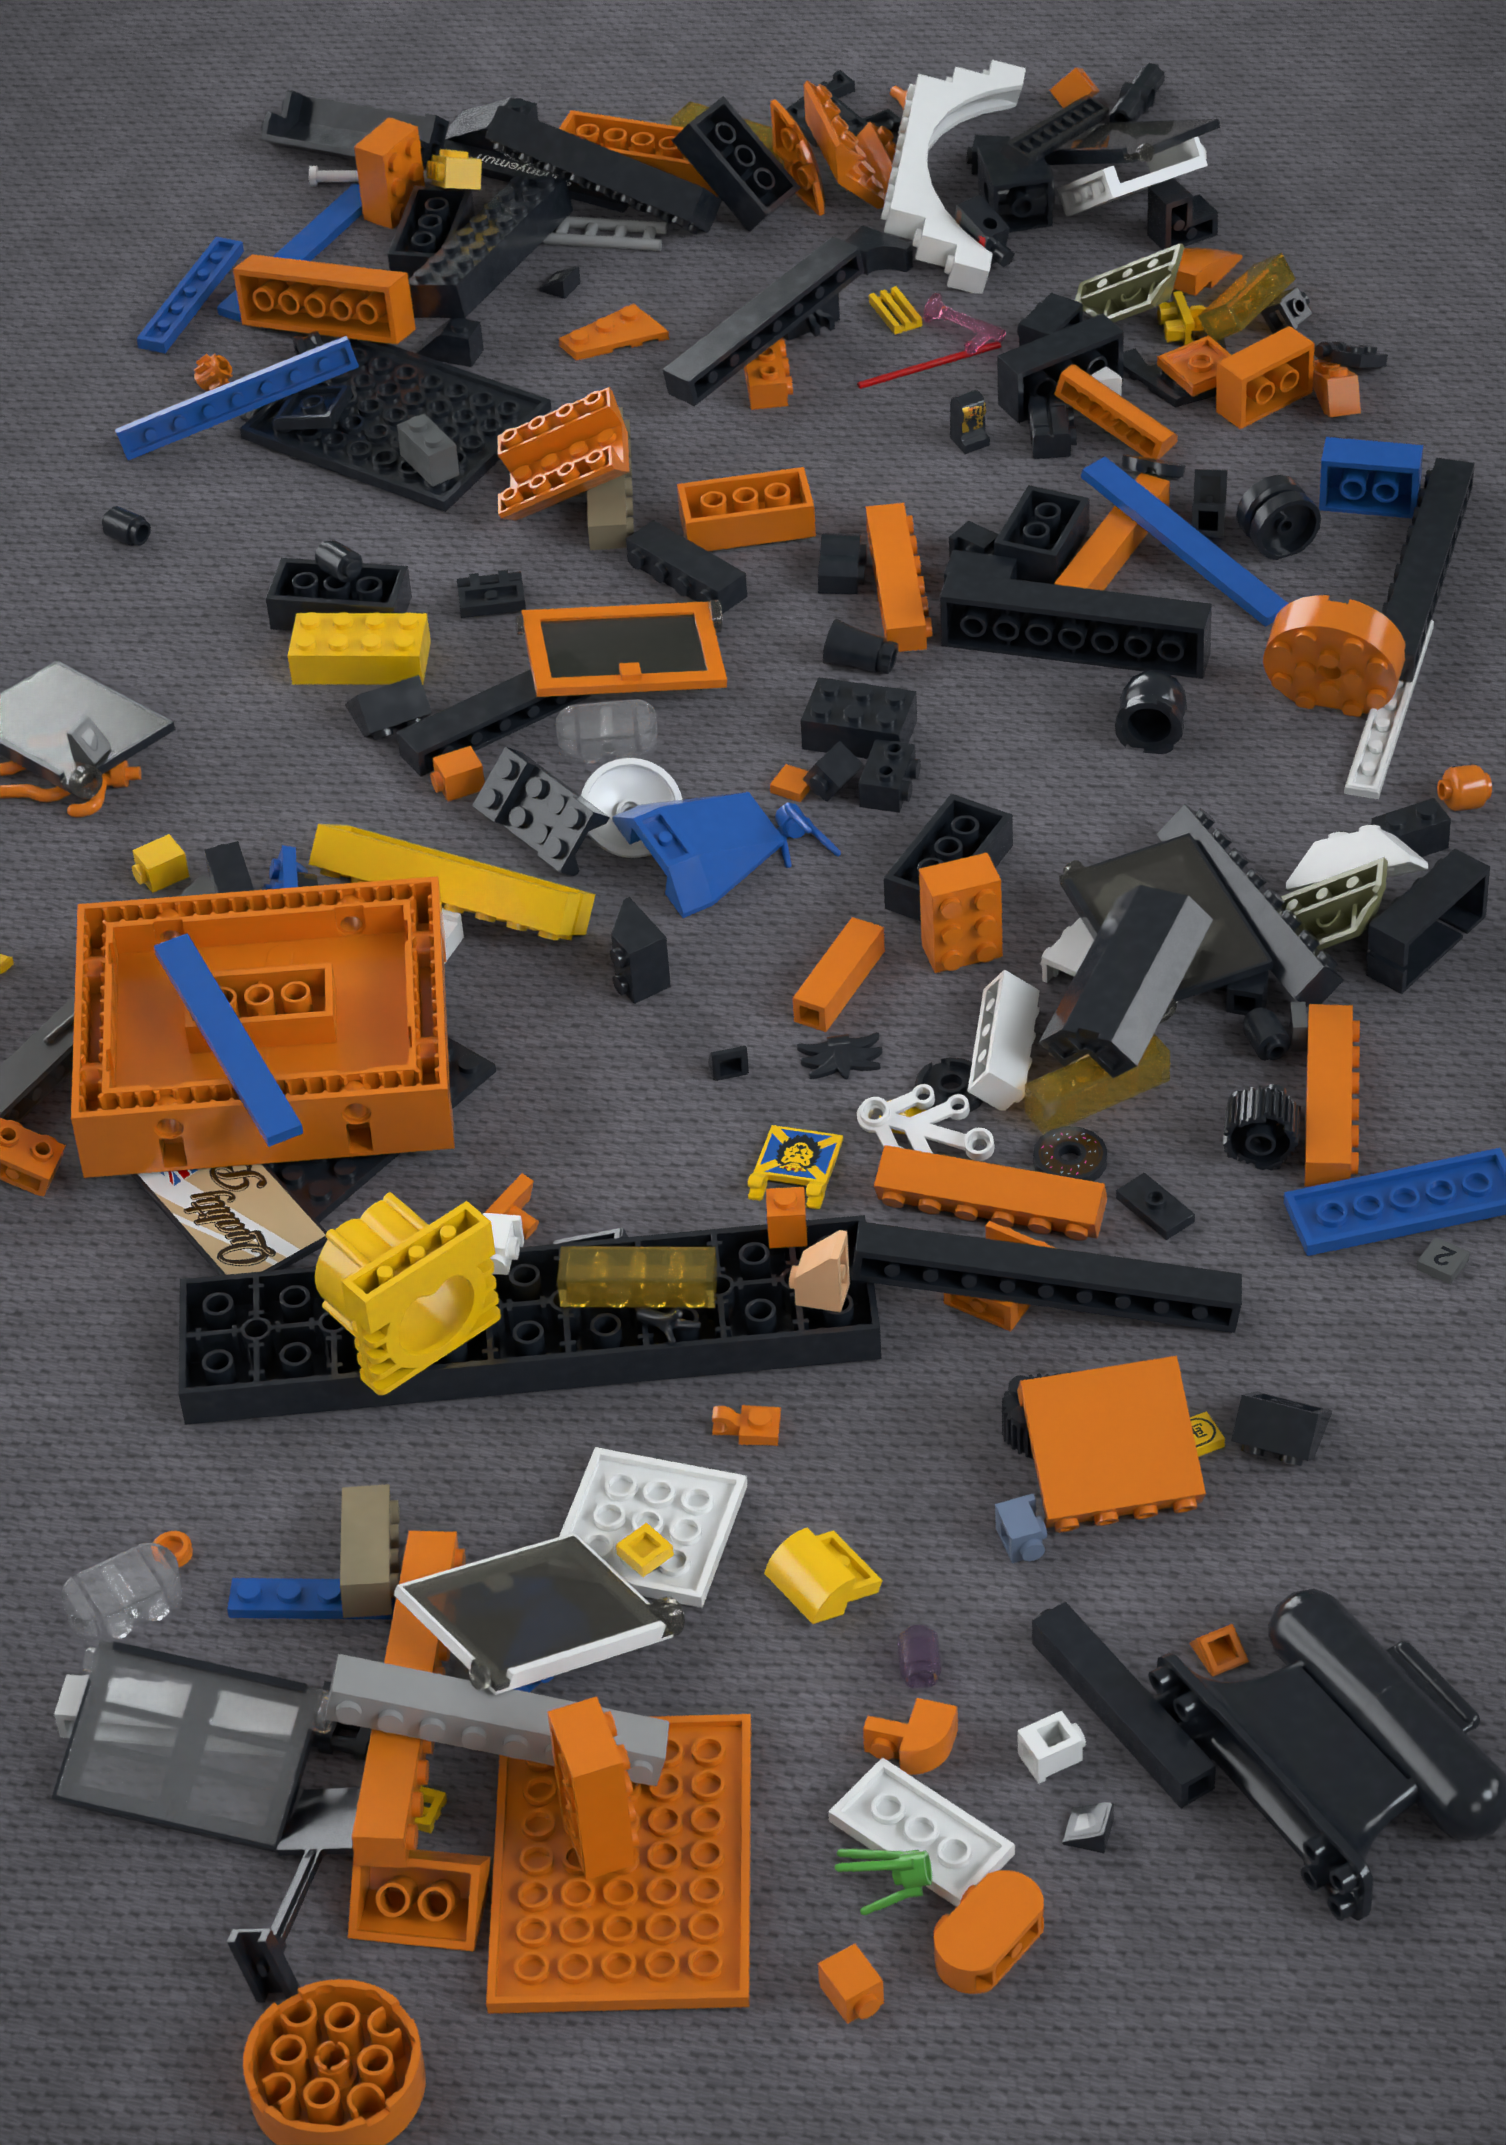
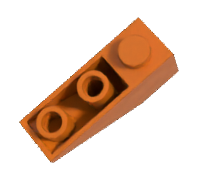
M1320 359L1315 360L1313 388L1323 413L1329 417L1361 413L1358 375L1340 364Z

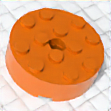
M1329 595L1308 596L1287 604L1275 617L1263 655V664L1272 686L1294 701L1298 707L1313 709L1316 705L1340 709L1344 715L1360 717L1362 713L1368 714L1372 708L1379 710L1393 698L1405 662L1404 649L1406 645L1398 628L1386 616L1374 608L1349 599V603L1346 604L1329 601Z
M335 1979L297 1988L298 1994L288 1998L281 2004L277 2005L274 2002L253 2026L243 2054V2072L252 2111L258 2125L266 2136L276 2145H386L395 2139L416 2115L426 2086V2071L418 2029L414 2019H411L408 2013L400 2006L399 2000L384 1989L369 1983Z

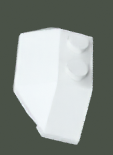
M1365 825L1360 827L1358 832L1350 834L1335 832L1329 834L1328 839L1315 841L1287 880L1286 889L1294 892L1383 857L1388 861L1387 878L1428 870V862L1395 835L1381 830L1380 826Z

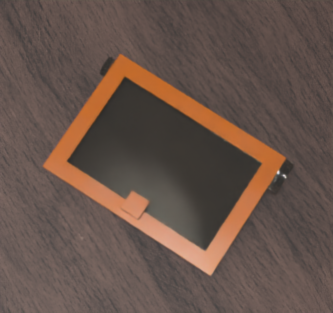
M720 600L521 610V615L515 618L517 636L525 635L537 697L727 688V676L716 633H721L722 630Z

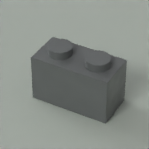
M425 414L412 417L397 425L401 456L432 487L460 475L456 444Z

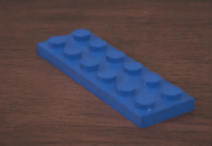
M1500 1147L1284 1192V1205L1307 1256L1506 1215V1158Z

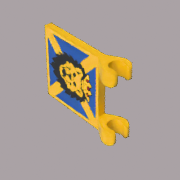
M771 1125L754 1172L750 1174L747 1181L748 1187H750L748 1199L761 1201L766 1191L767 1182L770 1180L807 1186L806 1195L808 1200L806 1207L820 1209L827 1184L842 1145L843 1135Z

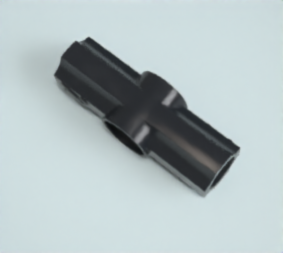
M1148 63L1146 67L1140 69L1132 82H1125L1123 84L1119 101L1110 113V122H1137L1143 112L1149 113L1147 110L1149 107H1153L1155 95L1165 81V72L1157 64Z

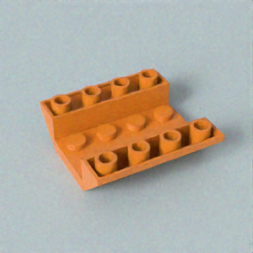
M807 80L804 83L805 120L837 183L877 209L883 208L895 155L896 144L893 142L894 135L886 127L881 126L879 128L869 122L855 136L851 131L847 130L849 126L840 117V109L832 102L831 92L823 85L815 86Z
M610 387L601 391H594L583 399L571 404H564L551 413L537 416L526 424L510 428L503 432V434L498 435V456L510 472V487L498 494V515L501 519L516 521L629 473L628 432Z

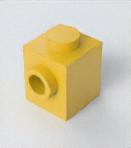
M170 834L132 850L135 865L132 866L133 875L140 885L145 883L152 893L189 877L185 852Z

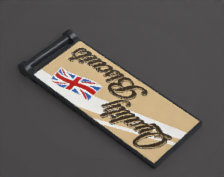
M266 1164L130 1174L218 1275L282 1270L324 1247L328 1240L326 1238L327 1231Z

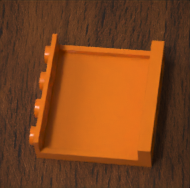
M1177 1356L1020 1381L1017 1394L1020 1406L1024 1407L1043 1502L1046 1528L1055 1527L1056 1532H1068L1078 1529L1081 1522L1094 1520L1096 1526H1105L1118 1522V1516L1134 1514L1135 1519H1147L1158 1515V1510L1173 1507L1174 1513H1184L1195 1510L1197 1503H1202L1206 1491Z

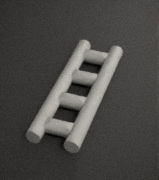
M568 216L556 228L555 233H551L543 241V244L661 251L662 240L654 238L656 233L666 234L668 224L667 222ZM569 228L585 229L584 235L567 234ZM598 230L614 231L613 236L596 235ZM627 232L644 233L642 238L625 237Z

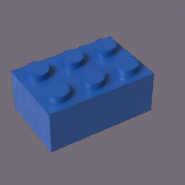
M1326 437L1321 459L1319 510L1413 518L1415 506L1418 507L1421 490L1423 445Z

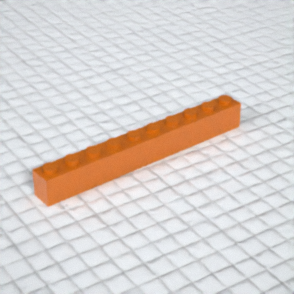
M409 1531L399 1584L465 1565L466 1553L465 1549H459L457 1532ZM461 1591L426 1601L455 1629L456 1611L455 1607H452V1603L459 1602ZM396 1597L384 1663L445 1675V1667H442V1661L449 1662L450 1650ZM375 1729L371 1730L352 1832L355 1866L407 1868L410 1850H416L418 1845V1825L414 1824L415 1817L422 1818L424 1794L420 1792L421 1785L427 1786L429 1781V1760H425L426 1754H433L435 1742Z

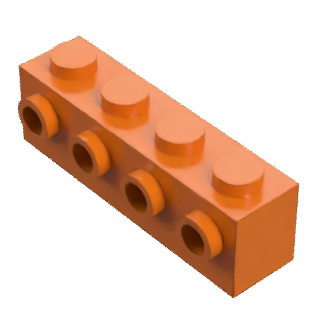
M782 337L744 367L751 410L788 406L787 395H793L789 361L786 358L785 339Z
M0 1117V1180L44 1197L60 1166L66 1145L59 1143L49 1135L38 1134L24 1128L16 1121L5 1120Z

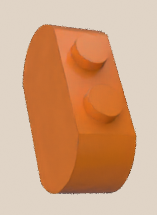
M1000 1870L988 1873L977 1886L971 1885L965 1891L957 1908L950 1915L945 1914L940 1918L933 1933L935 1968L937 1974L946 1985L956 1991L967 1994L985 1993L993 1989L1044 1932V1898L1039 1886L1022 1873Z

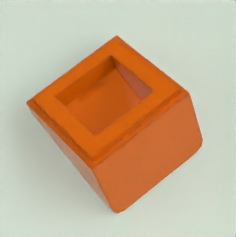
M1233 1624L1198 1637L1190 1642L1191 1647L1211 1677L1249 1663Z

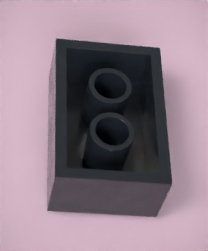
M1028 485L994 542V555L1017 558V579L1054 584L1070 564L1089 531V498Z
M818 677L800 720L802 749L827 753L841 741L856 757L868 759L875 739L909 743L917 723L916 691Z

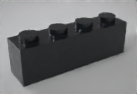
M655 520L626 538L627 559L633 568L643 570L657 582H663L675 589L681 596H687L696 602H708L710 610L720 616L747 598L745 572Z

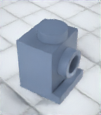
M1034 1494L995 1504L996 1530L1011 1562L1039 1559L1045 1552L1042 1540L1047 1538V1531L1043 1518L1040 1515L1036 1516V1499Z

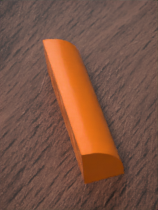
M1071 365L1061 373L1054 395L1142 456L1160 459L1177 443V434L1078 366Z

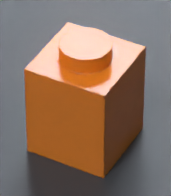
M471 746L433 758L434 772L430 773L433 788L436 792L442 791L448 802L481 791L485 784L483 765Z
M804 1187L766 1189L769 1248L807 1246Z
M856 1944L818 1963L819 1986L847 2024L857 2018L866 2019L871 2017L884 2004L883 1980Z

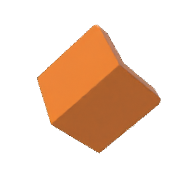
M1076 67L1049 91L1060 105L1065 108L1085 95L1094 97L1099 92V89L1082 68Z

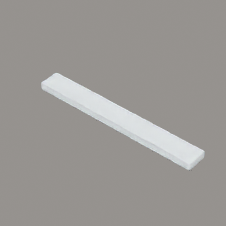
M1431 620L1413 682L1399 680L1396 692L1389 703L1379 710L1370 709L1345 784L1344 794L1379 799L1433 630V620Z

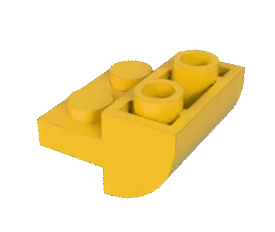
M807 1527L791 1535L776 1549L764 1572L812 1624L844 1615L848 1602L878 1593L883 1581L834 1530L815 1536Z

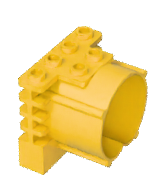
M389 1192L384 1196L383 1200L370 1206L360 1219L348 1220L335 1230L330 1229L326 1233L328 1240L319 1255L315 1270L316 1288L325 1300L322 1307L355 1337V1348L359 1351L357 1361L362 1367L360 1369V1378L378 1395L388 1394L498 1322L501 1318L500 1309L496 1306L499 1302L498 1294L494 1290L497 1286L496 1278L492 1275L494 1272V1262L490 1259V1257L496 1254L492 1223L468 1201L429 1225L393 1193Z

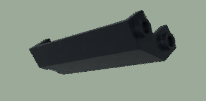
M287 90L286 97L282 102V115L280 116L273 112L266 113L265 120L261 125L260 139L276 146L356 160L354 146L388 117L418 126L422 165L425 171L432 155H439L440 149L444 148L449 121L428 113L425 116L306 96L294 90Z
M1139 885L1118 897L1039 1043L1064 1067L1087 1054L1113 1079L1136 1067L1213 919L1189 895Z

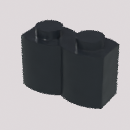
M822 533L818 565V593L858 594V585H865V565H860V563H867V544H861V534Z

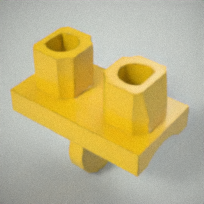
M1182 291L1173 292L1172 302H1165L1157 306V319L1160 325L1164 324V336L1167 343L1183 341L1184 345L1194 342L1191 332L1202 331L1211 320L1209 310L1206 307L1196 305L1189 308Z

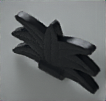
M879 1032L860 1038H849V1034L827 1037V1041L818 1044H797L799 1052L811 1056L801 1058V1065L810 1069H816L809 1073L810 1079L826 1077L836 1072H839L844 1079H848L851 1070L873 1071L881 1069L880 1063L873 1062V1060L882 1055V1047L870 1048L879 1040Z

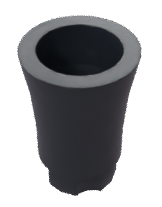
M835 619L828 631L824 644L823 663L889 674L896 663L899 645L898 643L887 641L885 637L871 634L839 619Z

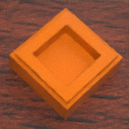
M785 764L770 783V793L801 802L811 790L809 785L802 779L808 771Z

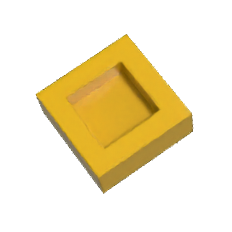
M645 1523L616 1544L617 1555L642 1577H645L674 1556L673 1545L648 1523Z

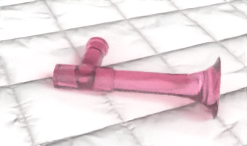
M934 293L926 303L923 315L926 323H930L936 318H941L977 333L974 338L967 341L964 345L965 350L971 355L975 354L989 339L1001 343L1006 336V331L980 319H974L947 307L942 302V295L940 293Z

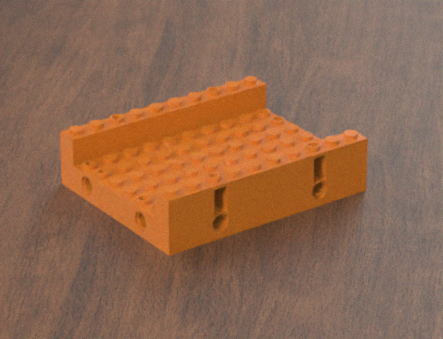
M438 876L78 904L71 1121L83 1178L455 1149L449 1081L444 962H446V940ZM188 933L300 1120L303 1134L268 1147L156 957L154 945Z

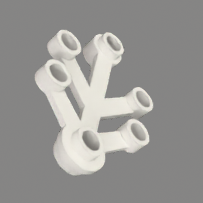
M920 1084L912 1092L889 1102L880 1097H870L863 1101L857 1111V1120L860 1127L867 1132L876 1133L883 1148L884 1145L903 1148L898 1146L891 1129L905 1132L910 1144L916 1151L933 1153L926 1139L965 1150L967 1156L975 1161L988 1159L992 1156L995 1149L993 1135L985 1128H974L967 1134L933 1125L949 1117L955 1120L966 1118L970 1111L969 1102L965 1096L955 1094L947 1102L931 1108L935 1103L933 1088L927 1084ZM920 1094L929 1095V1098L926 1100H919L917 1097ZM955 1104L964 1105L961 1110L952 1109ZM914 1106L918 1109L926 1110L912 1117L899 1114ZM874 1114L882 1116L879 1119H869ZM977 1145H984L986 1147L984 1150H974V1147Z

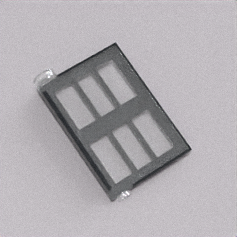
M100 1640L98 1648L88 1647L83 1659V1671L90 1672L51 1799L55 1803L277 1853L276 1849L291 1819L315 1732L327 1734L334 1721L325 1720L330 1691L311 1687L306 1683L116 1641L112 1643Z

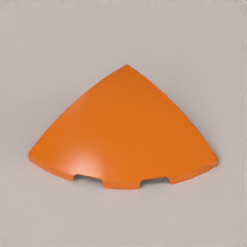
M774 99L770 101L773 152L784 161V168L801 187L795 194L819 216L824 215L825 196L823 183L813 150L794 118Z
M1184 248L1172 292L1177 289L1196 296L1204 287L1213 288L1242 259V255L1211 248Z

